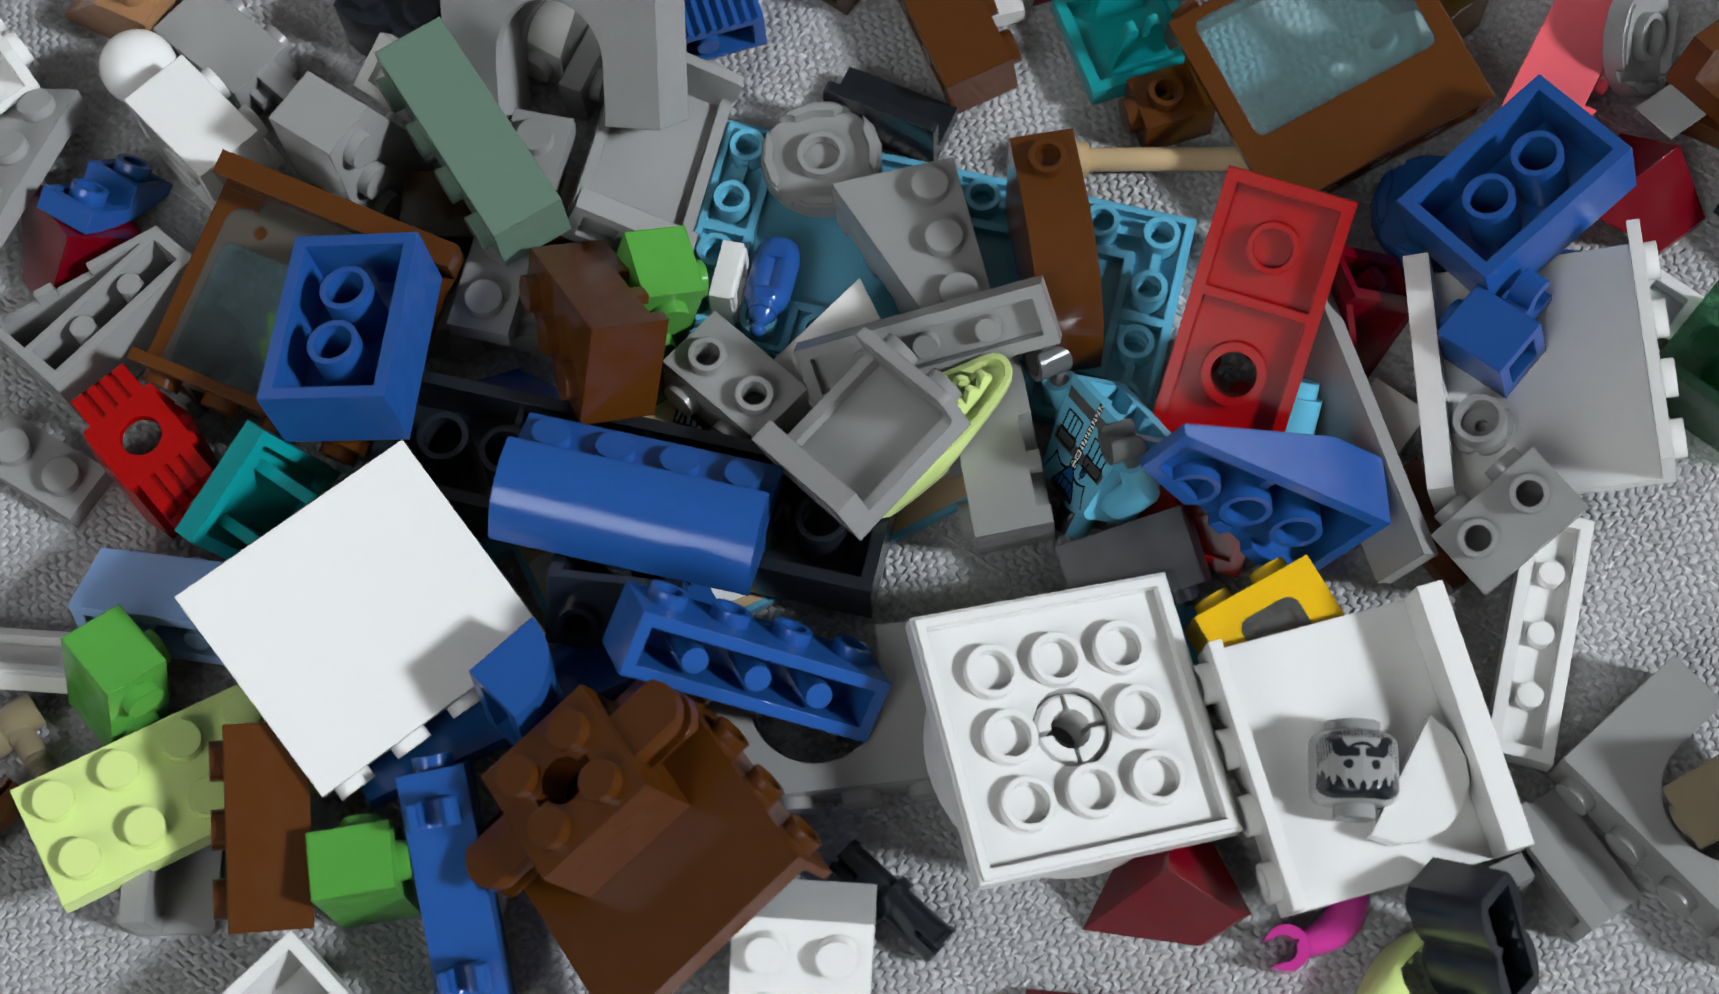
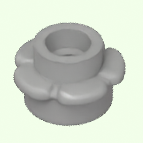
M1476 394L1469 396L1457 405L1450 416L1449 425L1454 431L1451 439L1457 449L1466 454H1472L1473 452H1479L1482 456L1496 454L1506 446V437L1514 432L1515 420L1513 414L1508 408H1504L1498 399L1490 395ZM1480 422H1485L1488 424V427L1485 431H1477L1475 429L1476 425Z

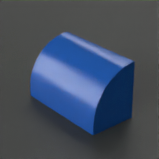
M533 617L469 670L488 722L512 747L564 700L546 637Z

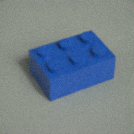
M1538 74L1397 199L1396 202L1406 235L1425 252H1428L1430 257L1470 292L1479 284L1505 300L1515 281L1526 269L1529 268L1538 273L1637 185L1633 149L1542 75Z
M419 232L295 237L256 398L285 442L410 439L442 282V276Z

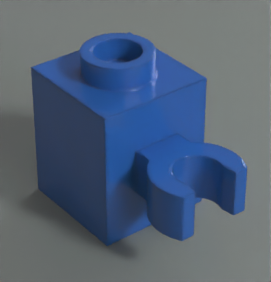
M1528 268L1515 281L1505 300L1479 284L1474 287L1464 300H1455L1445 310L1438 325L1437 336L1444 359L1506 399L1546 351L1541 323L1535 319L1544 312L1553 299L1552 295L1545 291L1550 285V281Z

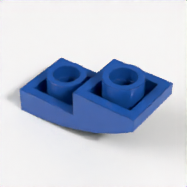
M118 154L116 159L89 160L84 178H74L72 183L44 185L37 208L87 235L115 228L144 214L170 194L173 184L152 173L153 166L149 162L133 155Z

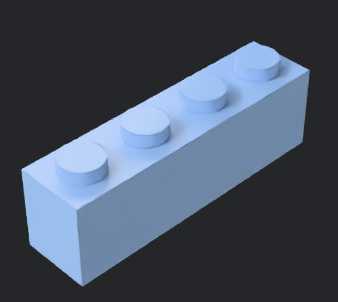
M101 547L67 605L78 628L120 604L143 632L151 629L160 637L171 658L224 665L174 598L224 562L210 561L201 557L185 558L152 554L143 550L128 551Z

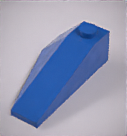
M1183 424L1140 456L1141 468L1183 504L1198 505L1208 514V525L1220 535L1226 532L1233 535L1239 540L1240 552L1251 562L1261 566L1283 556L1287 564H1290L1307 554L1318 571L1391 524L1383 458L1334 436Z

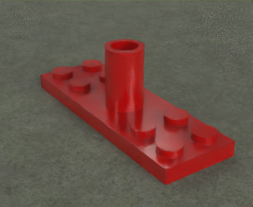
M1228 166L1153 414L1171 433L1183 424L1285 432L1358 202L1235 166ZM1228 352L1242 353L1248 360L1253 361L1256 372L1245 381H1228L1217 371L1222 361L1221 355ZM1160 484L1158 486L1160 495L1157 502L1143 510L1137 519L1185 504ZM1188 505L1210 570L1238 578L1245 556L1240 552L1239 540L1229 532L1221 535L1208 525V514L1198 505Z

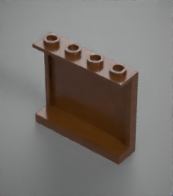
M636 679L615 702L621 705L624 704L646 682ZM682 692L695 703L698 711V729L662 762L691 806L590 898L544 881L540 875L524 888L525 893L589 994H673L803 870L822 879H825L832 873L816 851L822 845L819 836L800 816L795 813L790 815L779 801L785 795L782 786L764 767L751 763L743 752L749 746L746 737L726 717H718L709 705L712 701L710 699ZM580 772L574 776L573 782L579 777ZM502 811L484 827L486 830L503 815Z

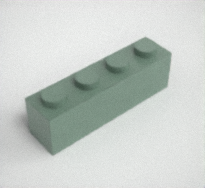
M440 16L374 52L385 75L376 80L380 92L394 114L405 109L412 122L405 125L409 137L423 159L434 154L442 166L434 171L435 176L453 205L462 199L466 203L472 214L466 216L464 220L483 251L493 246L504 264L508 266L529 254L530 248L543 246L572 229L560 196Z

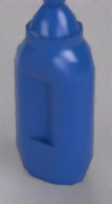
M775 236L764 238L755 251L743 291L744 301L747 306L746 312L753 323L749 328L752 336L760 337L763 335L764 327L776 320L777 315L784 311L791 299L802 258L798 244L790 239Z

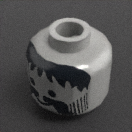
M1340 718L1326 721L1325 731L1313 735L1308 743V788L1310 799L1320 806L1332 808L1333 820L1349 823L1375 821V809L1389 806L1398 798L1399 760L1397 740L1393 736L1380 731V722L1376 720Z

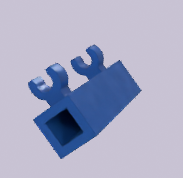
M452 751L411 759L413 771L395 777L436 994H517L498 893L476 885L469 877L465 866L467 848L486 831L472 759L454 763Z

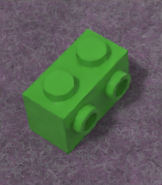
M685 225L624 232L616 253L629 269V279L624 280L629 288L642 286L649 294V304H643L649 312L663 311L669 318L663 360L686 339L689 330L694 328L695 315L702 298L707 296L709 290L706 266L701 259L696 260Z
M120 604L60 638L69 703L104 746L170 716L169 696L173 694L171 684L167 678V664L171 662L170 654L160 637L151 629L143 632Z
M376 814L353 815L340 820L339 828L306 833L311 902L343 929L421 916L407 838L399 832L389 819L382 820L381 816Z

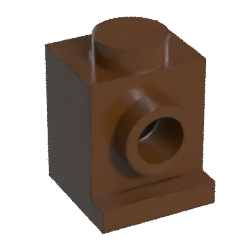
M1184 58V63L1127 79L1124 98L1118 100V110L1122 125L1127 134H1136L1141 147H1167L1211 134L1216 111L1186 58Z

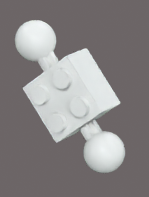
M125 30L113 36L106 43L99 60L100 76L105 87L115 98L127 104L160 160L211 212L224 186L212 172L222 149L280 172L278 168L284 164V160L274 146L265 138L269 131L264 123L247 105L244 104L237 110L227 100L231 93L209 67L199 72L182 54L176 57L174 50L164 38L149 30Z

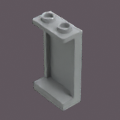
M686 52L689 120L660 131L605 127V105L603 104L567 211V217L572 229L560 236L574 242L604 239L616 254L624 232L685 225L694 251L699 234L694 232L695 224L729 112L742 89L744 77L726 69L718 62L704 60Z

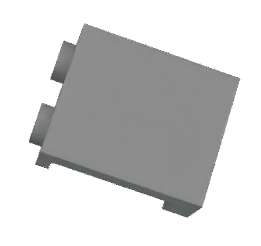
M865 326L854 335L865 350L863 356L788 435L769 420L752 438L773 465L783 467V474L860 541L971 425L956 403L962 396V393L943 373L936 368H932L927 374L923 373L914 365L918 361L915 354L900 339L889 333L882 340Z

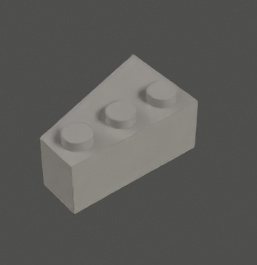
M309 71L305 73L268 117L300 181L394 219H397L400 214L405 170L429 171L437 161L434 154L423 159L405 129Z
M953 157L832 183L836 223L845 236H850L865 257L866 266L874 277L882 281L896 301V308L900 314L990 289Z
M154 226L87 262L88 272L58 288H55L50 282L33 291L36 300L4 317L0 315V344L21 366L87 423L70 402L122 363L134 377L144 370L128 359L127 356L132 346L146 351L151 346L192 255L161 229ZM210 279L199 300V303L208 310L222 298V295Z
M1019 355L1008 357L1013 370L1012 382L1008 391L949 468L951 478L963 476L968 501L956 503L963 539L975 538L980 554L1055 540L1054 519L1045 487L1043 467L1035 438Z

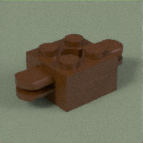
M654 679L648 680L622 705L580 684L481 776L503 815L466 850L465 866L472 881L478 886L513 898L540 875L544 881L590 898L691 806L662 762L697 731L698 711L694 701L679 690H675L668 684ZM580 772L579 777L573 782L574 776Z

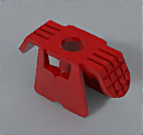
M122 363L70 403L90 426L83 432L95 459L143 517L174 539L179 535L174 530L219 462L195 420L185 410L176 405L174 400L150 382L142 386ZM141 420H151L158 423L161 427L162 435L155 449L143 455H133L125 451L123 436L129 426Z

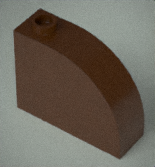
M1073 128L1009 138L1005 214L1019 281L1043 275L1062 332L1061 343L1056 344V346L1064 347L1073 358V365L1069 371L1101 367L1104 344V320L1100 270L1089 199Z

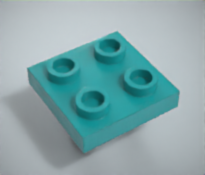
M1051 0V12L1092 106L1124 96L1126 81L1129 78L1184 63L1185 57L1179 46L1169 51L1164 39L1168 22L1172 21L1171 14L1181 6L1179 0Z
M247 419L174 531L189 542L228 560L320 497L319 489H323L326 492L330 490L340 472L319 458L290 442H285L284 439Z

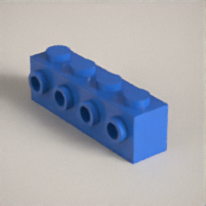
M626 580L602 639L615 669L620 675L645 682L654 679L664 682L681 692L865 743L892 685L890 679L871 655L873 650L856 638L843 634H837L834 640L813 635L812 630L804 624L786 617H776L774 623L752 617V613L748 609L726 599H715L712 605L690 599V595L682 588L661 580L651 581L650 586Z

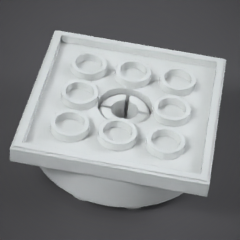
M1165 572L909 618L905 629L927 709L923 731L927 771L941 806L959 830L975 892L1042 877L1054 879L1090 877L1113 870L1135 857L1229 838L1243 831ZM1051 727H1059L1066 730L1074 741L1075 750L1074 748L1060 745L1053 735L1046 736L1051 731Z

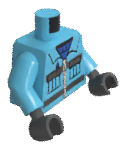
M1053 345L1023 353L1024 365L1031 378L1036 382L1047 379L1045 387L1056 410L1055 426L1042 460L1043 474L1063 497L1053 518L1054 527L1065 536L1080 539L1088 536L1095 520L1125 524L1136 520L1143 510L1157 502L1160 495L1158 487L1160 483L1141 468L1140 456L1169 436L1171 432L1125 383L1078 375L1069 371L1073 365V358L1064 347Z

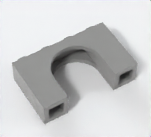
M440 0L442 21L506 116L512 115L515 108L522 110L530 109L527 53L528 32L535 13L547 0ZM554 0L569 6L579 13L588 23L598 41L603 63L605 127L660 131L689 120L685 0Z
M908 621L875 625L879 666L890 679L892 685L880 710L877 723L867 742H863L857 749L844 757L824 763H804L789 759L773 750L761 738L756 726L755 712L713 700L709 703L718 717H726L746 737L749 746L743 752L751 763L764 767L782 786L785 795L779 801L790 815L792 813L798 816L815 812V803L841 800L842 808L844 809L870 808L882 803V795L908 793V800L919 802L938 799L929 778L924 756L923 731L927 709L905 629Z
M1673 655L1574 747L1547 776L1556 784L1555 791L1568 808L1581 816L1587 814L1606 833L1605 840L1608 846L1621 860L1632 866L1638 865L1658 884L1656 891L1668 907L1679 915L1685 917L1689 915L1709 935L1708 943L1719 956V861L1698 852L1680 837L1667 817L1661 793L1662 777L1668 760L1674 751L1719 709V696L1680 659Z

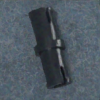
M857 839L851 841L837 856L839 860L833 861L828 867L832 872L830 875L835 876L840 882L877 884L875 923L880 925L885 922L915 949L926 963L934 958L944 947L945 941H948L956 932L952 925L949 926L911 891L914 884L909 879L902 876L898 880L866 851Z

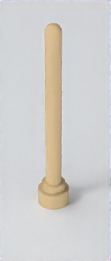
M1075 135L1084 178H1088L1089 172L1227 171L1229 165L1249 170L1236 146L1089 148L1088 141L1077 142Z

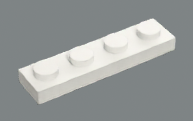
M1578 517L1514 572L1489 706V715L1503 755L1508 763L1545 772L1553 766L1595 525L1593 520Z

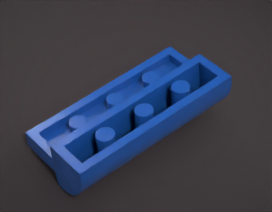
M530 412L518 438L508 436L503 447L490 497L488 538L748 596L765 550L766 530L783 485L784 468L773 464Z

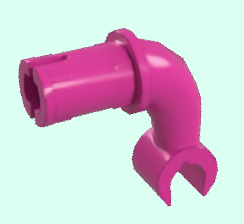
M1370 894L1326 906V910L1316 921L1302 928L1290 924H1282L1271 929L1260 944L1281 938L1289 943H1294V947L1292 948L1293 956L1289 962L1274 965L1269 970L1279 974H1290L1301 968L1309 958L1327 954L1346 946L1363 929L1371 907Z

